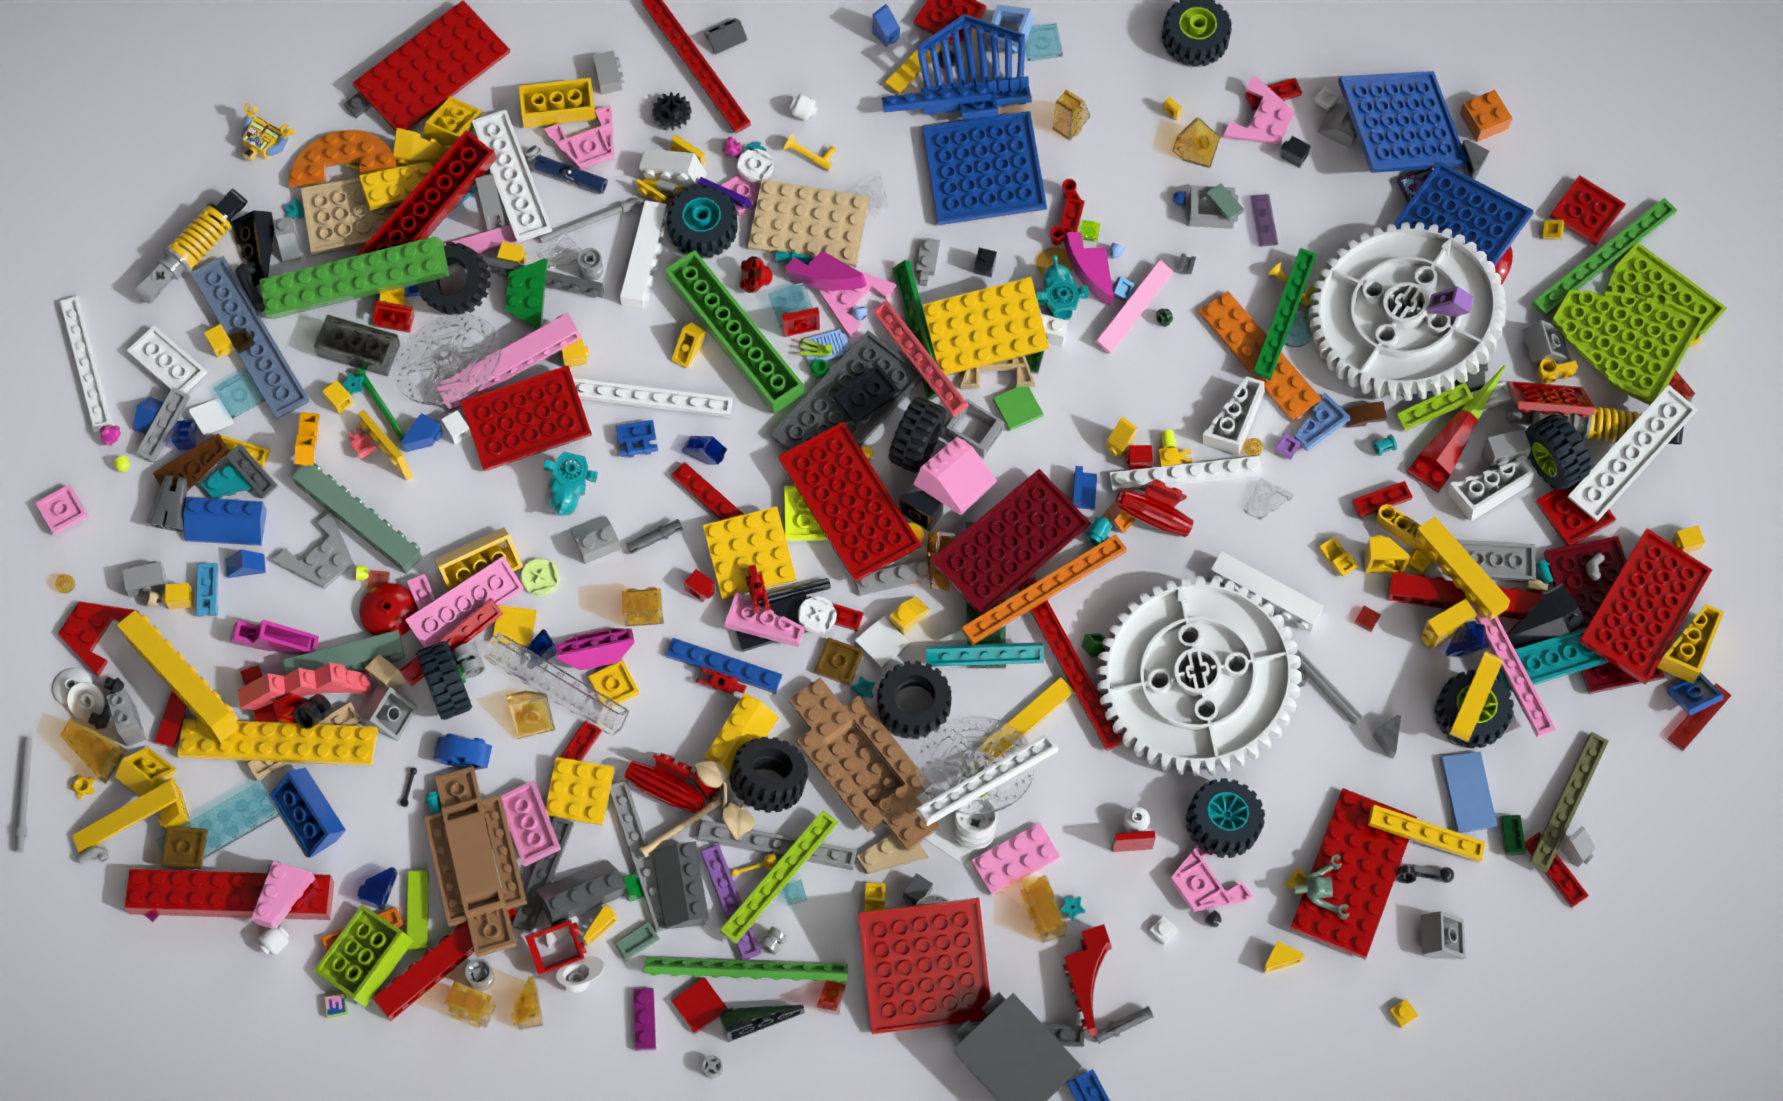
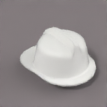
M586 957L561 967L556 974L557 981L565 986L566 991L582 992L589 987L590 981H593L602 974L604 963L598 957Z

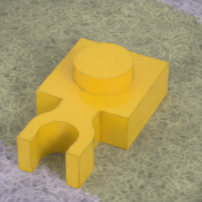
M1177 447L1159 449L1160 467L1180 465V462L1192 463L1193 458L1185 457L1186 454H1191V449H1185L1182 452H1178Z

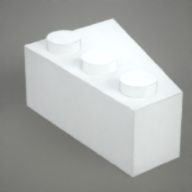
M645 149L639 166L643 175L648 179H660L677 186L692 187V189L700 186L698 184L700 177L705 178L707 174L696 155L687 152Z

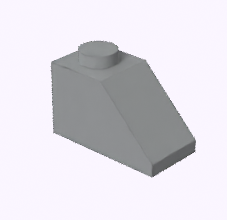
M292 217L273 220L282 261L288 262L301 259Z
M1581 826L1566 842L1561 852L1579 867L1583 862L1587 864L1594 857L1592 852L1596 847L1585 828Z

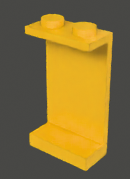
M676 134L671 139L672 147L669 151L694 153L702 166L706 162L705 153ZM645 178L643 181L640 179L636 180L637 191L642 196L649 197L653 202L667 204V207L671 204L672 198L666 197L657 191L656 184L658 180ZM676 185V197L684 187Z

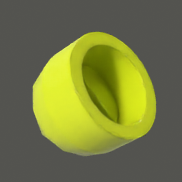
M127 456L118 457L113 461L115 468L120 472H125L130 467V461Z
M356 565V581L366 580L369 577V574H367L369 569L366 566Z

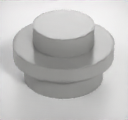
M536 145L525 151L526 160L536 161L537 157L541 155L542 149Z

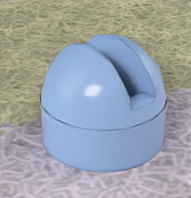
M1112 243L1108 252L1112 258H1119L1125 249L1117 243Z
M852 307L854 318L857 320L865 319L867 307Z

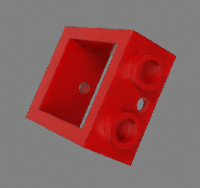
M571 919L525 935L538 975L585 959L583 954L587 953L583 941H578L577 934H580L576 922L572 923ZM568 926L578 954L544 966L534 938Z

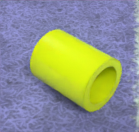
M1166 430L1161 432L1163 449L1176 447L1174 431Z

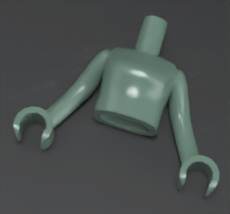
M1334 855L1330 860V864L1308 875L1305 885L1294 886V893H1307L1308 898L1314 904L1336 912L1340 919H1346L1349 914H1343L1341 910L1348 909L1347 905L1343 904L1337 907L1321 900V898L1333 897L1331 877L1321 876L1332 869L1337 870L1341 867L1342 864H1335L1333 862L1341 857Z

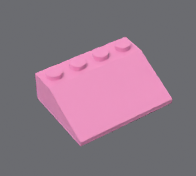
M956 437L920 468L914 485L962 515L991 489L997 480L975 449L965 440Z

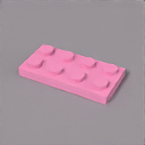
M534 780L501 795L509 829L522 864L525 867L561 850Z
M1041 823L972 859L971 863L992 896L1060 859V855Z

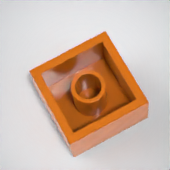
M1496 90L1463 102L1459 113L1476 142L1509 129L1512 121V116Z

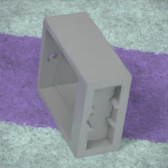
M482 175L475 178L487 230L490 231L504 227L505 222L494 175Z
M1191 185L1189 226L1233 229L1234 222L1238 221V216L1228 221L1224 215L1198 214V198H1208L1206 193L1214 187ZM1225 187L1238 202L1235 188Z
M966 399L969 405L956 417H950L945 424L946 436L951 439L958 437L965 440L975 449L979 456L984 458L1004 430L1005 421ZM967 413L991 426V429L980 444L955 430Z
M122 690L106 696L117 732L126 745L130 746L147 740L137 707L127 691Z

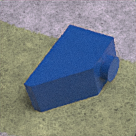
M887 4L872 14V33L886 47L891 43L897 42L900 37V26Z
M421 413L401 441L403 451L409 452L433 446L442 437L443 430L441 424Z

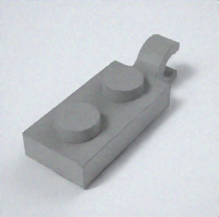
M922 238L916 267V273H920L919 285L927 286L928 276L935 274L940 240Z

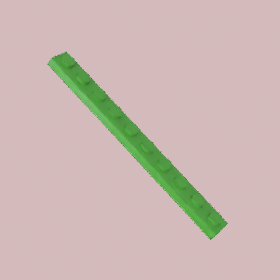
M1663 198L1536 298L1532 305L1544 317L1562 304L1569 290H1580L1628 252L1637 242L1642 241L1676 214L1677 209L1666 198Z
M646 957L644 974L654 976L660 974H669L671 976L690 975L692 977L711 976L713 978L725 976L736 979L751 977L752 979L771 978L773 980L792 979L795 981L802 979L813 981L832 980L834 982L847 981L848 964Z

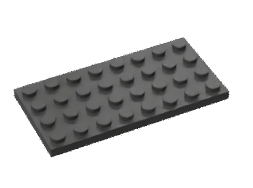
M867 331L770 433V437L789 451L844 422L858 445L861 446L922 381L923 377L913 364L870 331ZM876 364H879L900 389L901 394L855 425L834 400L833 394Z

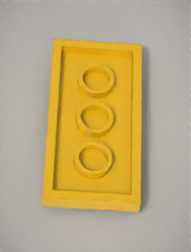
M425 161L359 175V181L369 210L401 204L432 169L431 162Z

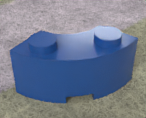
M446 734V736L437 738L433 760L447 766L467 768L473 766L475 770L485 769L488 767L492 745L486 744L485 740L481 738H474L472 740L458 737L455 734Z

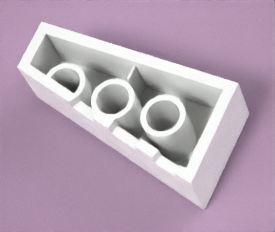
M1246 376L1234 392L1233 397L1225 404L1218 417H1215L1209 429H1206L1203 433V445L1239 456L1264 395V381Z
M1524 460L1515 461L1500 466L1499 469L1493 471L1487 470L1475 477H1466L1465 480L1460 482H1451L1448 495L1468 519L1473 521L1531 485L1535 472Z

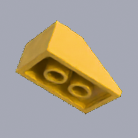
M449 97L425 122L423 139L430 141L432 138L437 140V143L441 146H452L465 130L471 133L473 129L472 120L478 119L482 114V110Z

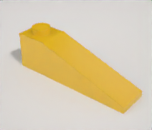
M397 128L393 155L399 167L430 161L433 168L451 146L446 145L444 147L437 143L435 139L431 138L428 141L420 138L421 134Z

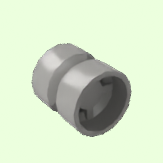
M594 248L583 249L578 255L580 274L584 279L598 280L604 271L601 253Z
M465 643L453 650V657L456 664L460 665L465 679L473 678L485 671V665L482 658L478 657L479 651L475 643Z
M478 958L473 959L467 964L465 976L470 986L476 991L489 989L494 983V973L489 963L484 959Z

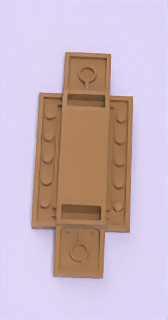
M820 677L789 699V703L811 729L796 740L797 744L867 833L883 822V824L885 823L904 848L909 851L939 829L936 821L927 826L916 813V808L922 805L917 797L929 789L931 784L860 695L843 706ZM856 725L867 737V739L871 742V744L875 747V749L879 752V754L883 757V759L887 762V764L891 767V769L895 772V774L899 777V779L903 782V784H901L900 781L896 778L893 772L889 769V767L885 764V762L881 759V757L877 754V752L873 749V747L857 729Z
M473 766L435 777L442 812L424 817L447 924L451 927L468 922L476 957L514 947L516 942L508 909L525 905L527 900L501 795L482 800Z

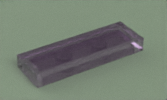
M1269 194L1252 195L1250 199L1259 247L1278 245Z

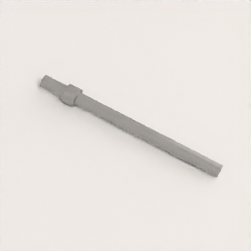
M642 197L629 202L624 201L619 206L539 236L541 243L621 212L627 213L632 208L644 204Z
M31 737L24 738L18 825L15 828V837H17L16 852L19 853L24 852V842L28 830L26 828L32 750Z

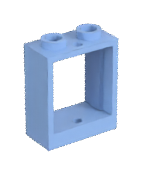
M997 4L991 23L999 26L1001 21L1020 23L1018 32L1025 34L1026 44L1034 22L1031 9ZM987 33L985 37L988 50H991L990 33ZM998 37L1000 52H1005V38ZM1012 41V54H1018V43Z

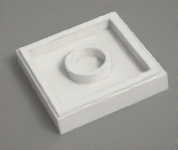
M884 616L855 640V643L881 669L910 645V642Z

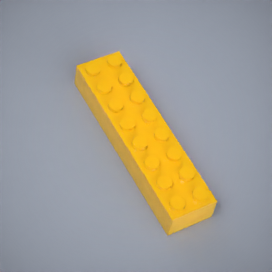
M136 610L117 624L127 642L219 742L222 743L239 729L236 723L238 718L233 713L232 708L226 702L223 703L220 695L215 690H211L207 681L203 677H199L195 668L191 664L188 665L183 655L173 649L174 646L170 641L162 637V633L156 626L153 627L150 624V620L144 614L140 615Z

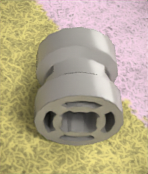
M771 926L768 930V936L763 937L759 943L764 949L775 955L779 950L780 944H784L787 937L779 929Z

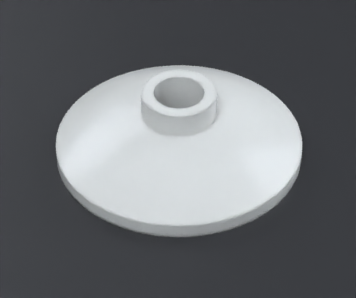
M81 669L65 670L56 678L53 692L60 703L68 706L67 697L72 688L68 687L71 682H74V686L81 682L93 684L89 674Z
M78 683L68 693V707L72 714L81 720L88 721L93 712L100 715L105 707L103 693L92 683Z

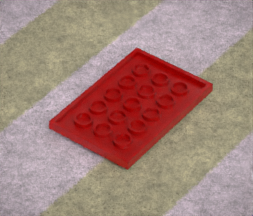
M568 365L461 401L484 472L592 436Z

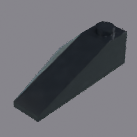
M1563 584L1546 592L1541 597L1542 600L1535 607H1531L1528 610L1529 614L1522 621H1518L1506 633L1514 649L1566 634L1586 623L1579 606Z
M803 1005L729 1008L724 1010L719 1015L727 1040L731 1042L804 1014L805 1011Z

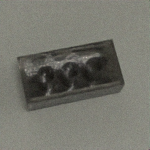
M327 314L314 344V349L318 357L359 369L364 368L366 371L388 377L401 344L398 334Z

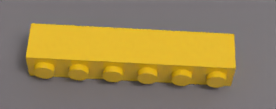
M1436 516L1417 528L1415 535L1417 543L1428 551L1432 560L1438 562L1441 570L1453 579L1454 585L1459 589L1461 588L1468 601L1476 605L1483 617L1491 621L1508 609L1510 599Z

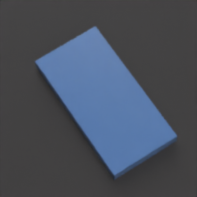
M1481 751L1443 756L1441 761L1457 833L1497 828Z

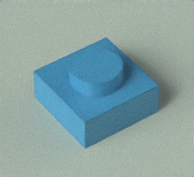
M1122 276L1117 277L1113 287V294L1126 302L1133 293L1136 284Z

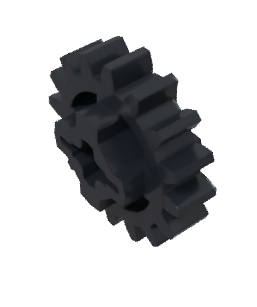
M670 92L669 96L664 93L662 99L658 97L657 103H653L654 109H652V114L654 115V121H658L659 127L664 125L665 130L668 126L671 127V130H674L675 126L681 129V124L687 125V120L691 119L690 114L692 110L690 102L686 101L685 96L680 98V93H677L676 96H673L672 92Z

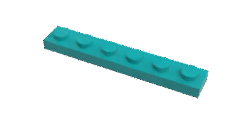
M1043 642L926 646V663L931 664L932 667L1044 663Z

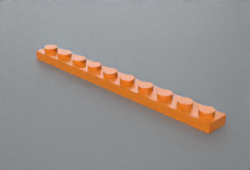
M1115 534L966 624L961 629L962 633L971 645L976 644L1124 554L1127 548Z

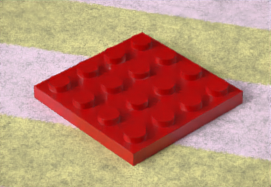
M1507 381L1509 393L1517 408L1522 412L1538 410L1543 414L1558 412L1560 415H1569L1574 413L1581 417L1595 414V406L1583 387Z

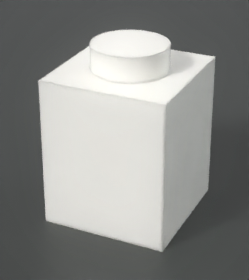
M458 410L446 414L441 419L444 429L454 444L471 436L470 429Z

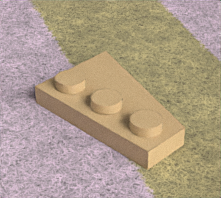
M894 834L889 835L857 856V860L867 874L891 869V867L902 864H910L918 860L929 859L920 843L907 851Z

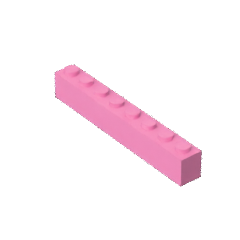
M568 313L560 315L549 324L542 325L538 330L524 335L522 339L509 343L504 349L493 352L486 359L475 362L473 366L459 371L457 375L450 379L443 380L436 387L445 404L452 411L462 405L461 401L488 391L582 337Z

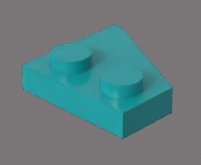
M231 462L200 483L212 499H219L226 495H236L240 491L248 490L249 492L254 490L253 486Z

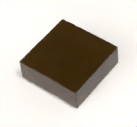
M246 328L229 336L239 354L255 345Z

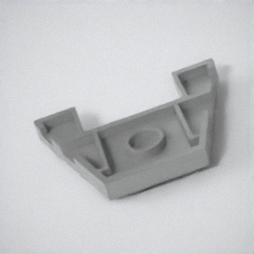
M331 512L317 522L318 526L329 537L304 558L298 561L286 548L273 558L275 564L281 565L293 573H297L323 589L327 588L354 565Z

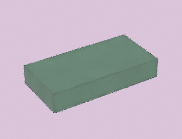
M1222 183L1206 193V196L1228 221L1244 212V208Z
M648 921L614 944L626 961L660 939Z

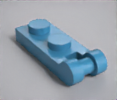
M217 563L198 564L196 603L198 617H202L204 614L218 615L219 566ZM204 602H210V606L204 607Z

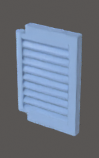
M840 329L804 338L825 346L827 344L833 346L832 354L829 356H806L809 366L817 359L830 361L841 358L851 349L846 333H841ZM803 343V344H802V345H805V346L813 347V346H811V345H809V344H807V343Z

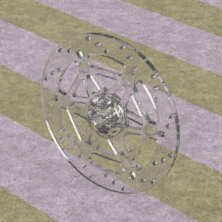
M453 314L432 319L414 330L399 347L393 362L394 381L402 394L417 403L442 405L463 399L483 386L494 373L501 355L499 336L488 321L475 315ZM458 327L457 331L438 336L432 335L445 328ZM471 329L478 332L484 338L485 344L477 345L468 336V332ZM451 338L446 345L440 342V340ZM459 338L458 344H457V345H453V344L456 342V340ZM464 340H467L472 347L462 348ZM420 342H424L414 362L408 363L416 346ZM432 344H436L439 347L434 351ZM429 349L432 355L422 359L426 350ZM473 352V353H470V354H468V355L463 356V353ZM486 355L477 373L474 376H470L469 374L478 358ZM472 359L468 367L465 369L462 365V362ZM431 361L430 365H422ZM459 367L462 371L461 374L455 372V370ZM432 370L429 378L421 371ZM416 372L426 383L424 388L421 389L414 385L408 375ZM439 372V376L434 380L436 373ZM447 373L454 376V378L442 380ZM456 382L462 383L460 386L449 390L435 391L440 386Z
M981 716L957 718L940 725V728L932 731L924 739L916 757L917 778L925 793L931 799H934L946 791L936 782L932 770H940L951 789L960 783L962 777L969 779L985 769V761H987L988 768L993 763L1002 760L992 757L995 749H998L1003 758H1006L1008 755L1000 744L1003 739L1008 741L1015 751L1020 750L1029 743L1018 730L1000 720ZM979 730L992 734L989 737L963 736L961 732ZM950 738L953 742L940 758H933L937 747L944 740ZM969 742L984 743L975 749ZM960 744H963L968 751L964 753ZM991 744L989 752H984L983 750ZM957 748L959 757L947 758L952 750ZM948 763H958V766L946 765ZM1035 765L1019 773L1014 783L1006 791L1000 792L998 789L1000 785L984 793L988 794L990 798L972 800L954 812L981 815L1007 808L1018 801L1028 790L1033 780ZM946 770L959 772L955 781L951 779Z

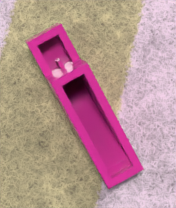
M1068 232L1064 239V245L1076 275L1085 286H1088L1089 291L1104 304L1110 305L1114 294L1106 247L1084 248L1082 233Z
M823 250L808 265L793 258L785 267L789 279L811 288L839 291L864 288L867 285L863 273Z
M238 620L234 624L230 642L266 651L303 655L316 651L319 636L267 620H262L258 625Z

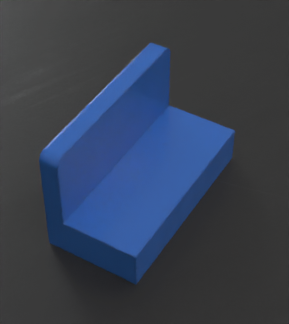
M1075 466L1072 503L1078 509L1094 510L1097 474L1083 473V466Z

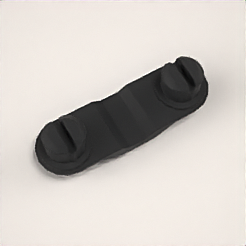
M241 263L235 270L240 284L257 311L263 312L265 310L263 297L260 296L258 289L252 283L251 275L255 274L254 265L251 263L247 265Z
M107 677L103 686L111 690V695L122 691L125 684L119 678ZM109 704L104 707L100 715L94 712L91 713L88 723L95 725L96 729H106L112 715Z

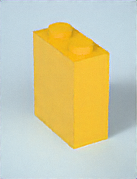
M1467 599L1459 602L1427 621L1421 634L1422 641L1431 650L1437 648L1468 630L1474 622L1477 613Z

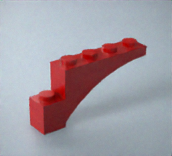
M1105 924L1081 931L1083 938L1080 939L1083 951L1065 956L1066 964H1063L1065 975H1070L1072 982L1068 983L1072 995L1076 994L1078 998L1077 1001H1074L1078 1013L1082 1012L1084 1019H1081L1083 1030H1088L1090 1037L1098 1035L1093 1012L1095 982L1108 950L1112 949Z

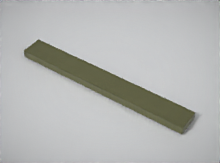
M1593 732L1589 734L1530 858L1529 865L1545 873L1548 872L1609 740Z

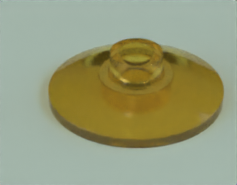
M1050 247L1043 250L1037 257L1036 266L1038 272L1043 276L1045 269L1054 265L1052 261V256L1054 255L1058 257L1057 263L1064 265L1071 272L1073 267L1070 264L1066 250L1059 247Z

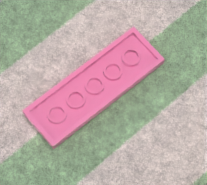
M502 556L406 618L405 621L421 646L425 648L442 637L489 598H492L498 606L523 590L524 587L504 556Z

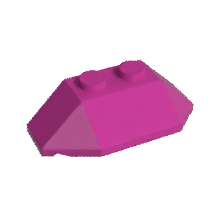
M608 628L572 636L562 643L555 644L559 660L579 670L619 662L635 642L632 628Z

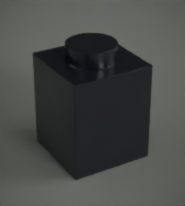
M1292 136L1289 141L1286 140L1283 143L1281 158L1300 168L1309 155L1311 145Z
M979 247L974 263V274L992 278L997 251Z

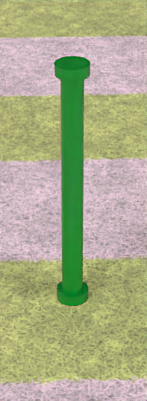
M364 368L357 370L354 375L356 377H364L362 384L398 436V441L401 444L406 434L369 381Z

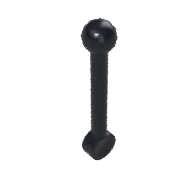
M414 767L410 769L411 775L405 796L400 802L402 807L409 805L408 796L414 775L417 774V769Z

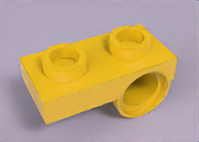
M1551 358L1543 359L1536 372L1538 382L1540 384H1550L1557 379L1573 377L1578 368L1576 360L1557 365Z

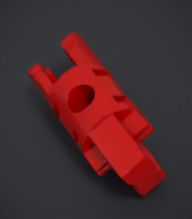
M755 564L749 565V576L745 577L753 611L754 613L759 612L757 601L763 600L766 611L771 610L763 575L758 574Z
M701 666L700 671L702 673L711 674L713 677L711 682L697 678L696 683L734 695L735 691L740 693L746 691L747 686L739 684V678ZM722 678L725 680L723 686L719 683Z

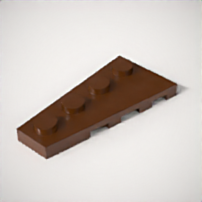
M218 433L153 472V475L160 486L166 475L174 476L172 491L176 490L179 477L187 478L188 492L230 450Z

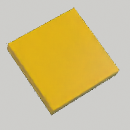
M498 605L504 614L495 622L492 643L531 648L537 610Z
M623 659L588 675V679L605 711L640 694Z

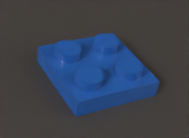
M1701 672L1694 683L1682 680L1667 688V694L1689 716L1723 700V694Z

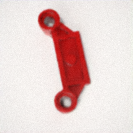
M1066 179L1062 183V192L1066 202L1060 226H1054L1050 230V239L1054 246H1059L1064 241L1068 232L1078 231L1085 200H1081L1076 191L1077 184L1073 179Z

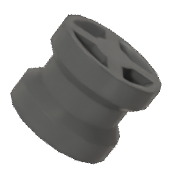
M1182 253L1177 271H1187L1188 274H1192L1196 257H1188Z

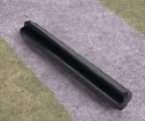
M825 578L769 592L767 595L769 603H773L802 593L808 595L831 588L829 579ZM763 600L757 601L759 606L764 605Z

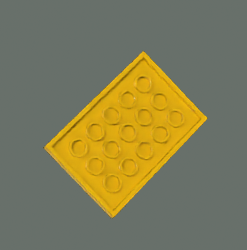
M1031 277L922 304L936 361L946 376L1049 350Z

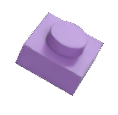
M1284 434L1275 451L1291 460L1300 447L1301 442Z

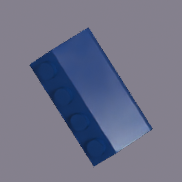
M186 497L184 509L185 541L262 546L267 514L266 507L262 501Z
M306 767L288 771L269 794L309 858L337 842L346 831Z

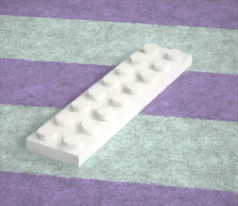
M507 110L472 120L478 139L495 152L497 160L489 169L491 174L494 175L496 188L517 243L552 232L550 222Z
M1668 385L1567 498L1597 522L1698 409Z

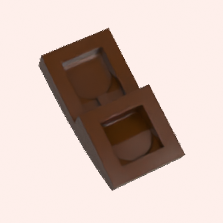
M1383 401L1344 409L1350 416V421L1346 423L1347 428L1366 426L1367 423L1382 422L1387 419Z

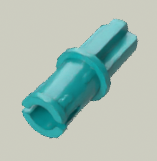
M777 250L775 255V262L789 263L793 258H796L808 265L813 260L811 255L796 254V251L785 252Z

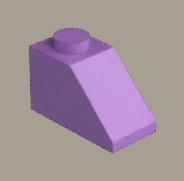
M1459 286L1431 294L1427 311L1454 317L1470 313L1474 296Z

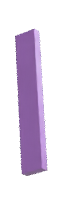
M718 844L700 852L728 921L742 905V901ZM750 927L736 944L742 960H748L762 954L753 929Z

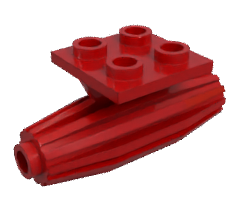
M1153 480L1140 486V490L1146 492V494L1127 489L1117 494L1115 500L1117 507L1135 519L1163 532L1187 537L1191 532L1194 524L1193 520L1175 508L1179 502L1187 498V495L1182 494L1180 489L1169 488L1165 486L1164 482Z
M664 753L653 755V758L656 759V767L637 761H632L629 764L624 778L644 793L670 806L693 813L697 810L700 811L705 803L703 795L684 782L694 775V772L691 771L693 767L680 761L677 764L674 762L675 758Z

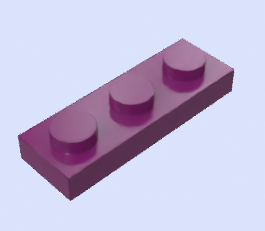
M654 988L633 989L635 1050H656Z

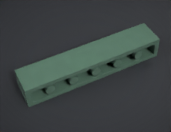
M397 630L283 659L286 675L298 668L315 671L328 663L345 665L346 670L361 672L377 654H380L390 663H397L405 658L400 634Z

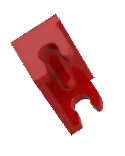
M376 300L372 316L374 327L410 333L415 317L412 306Z
M290 693L274 701L273 705L277 719L290 724L297 723L294 717V710L306 702L308 698Z

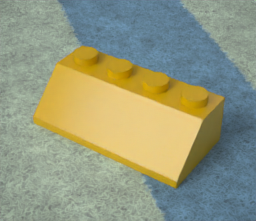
M504 527L434 559L448 591L504 556L513 571L523 567L510 535Z
M744 692L704 756V760L722 764L730 774L737 750L744 743L750 742L752 739L768 737L779 717L763 702Z

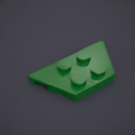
M547 258L508 273L505 310L537 330L542 326L548 267Z

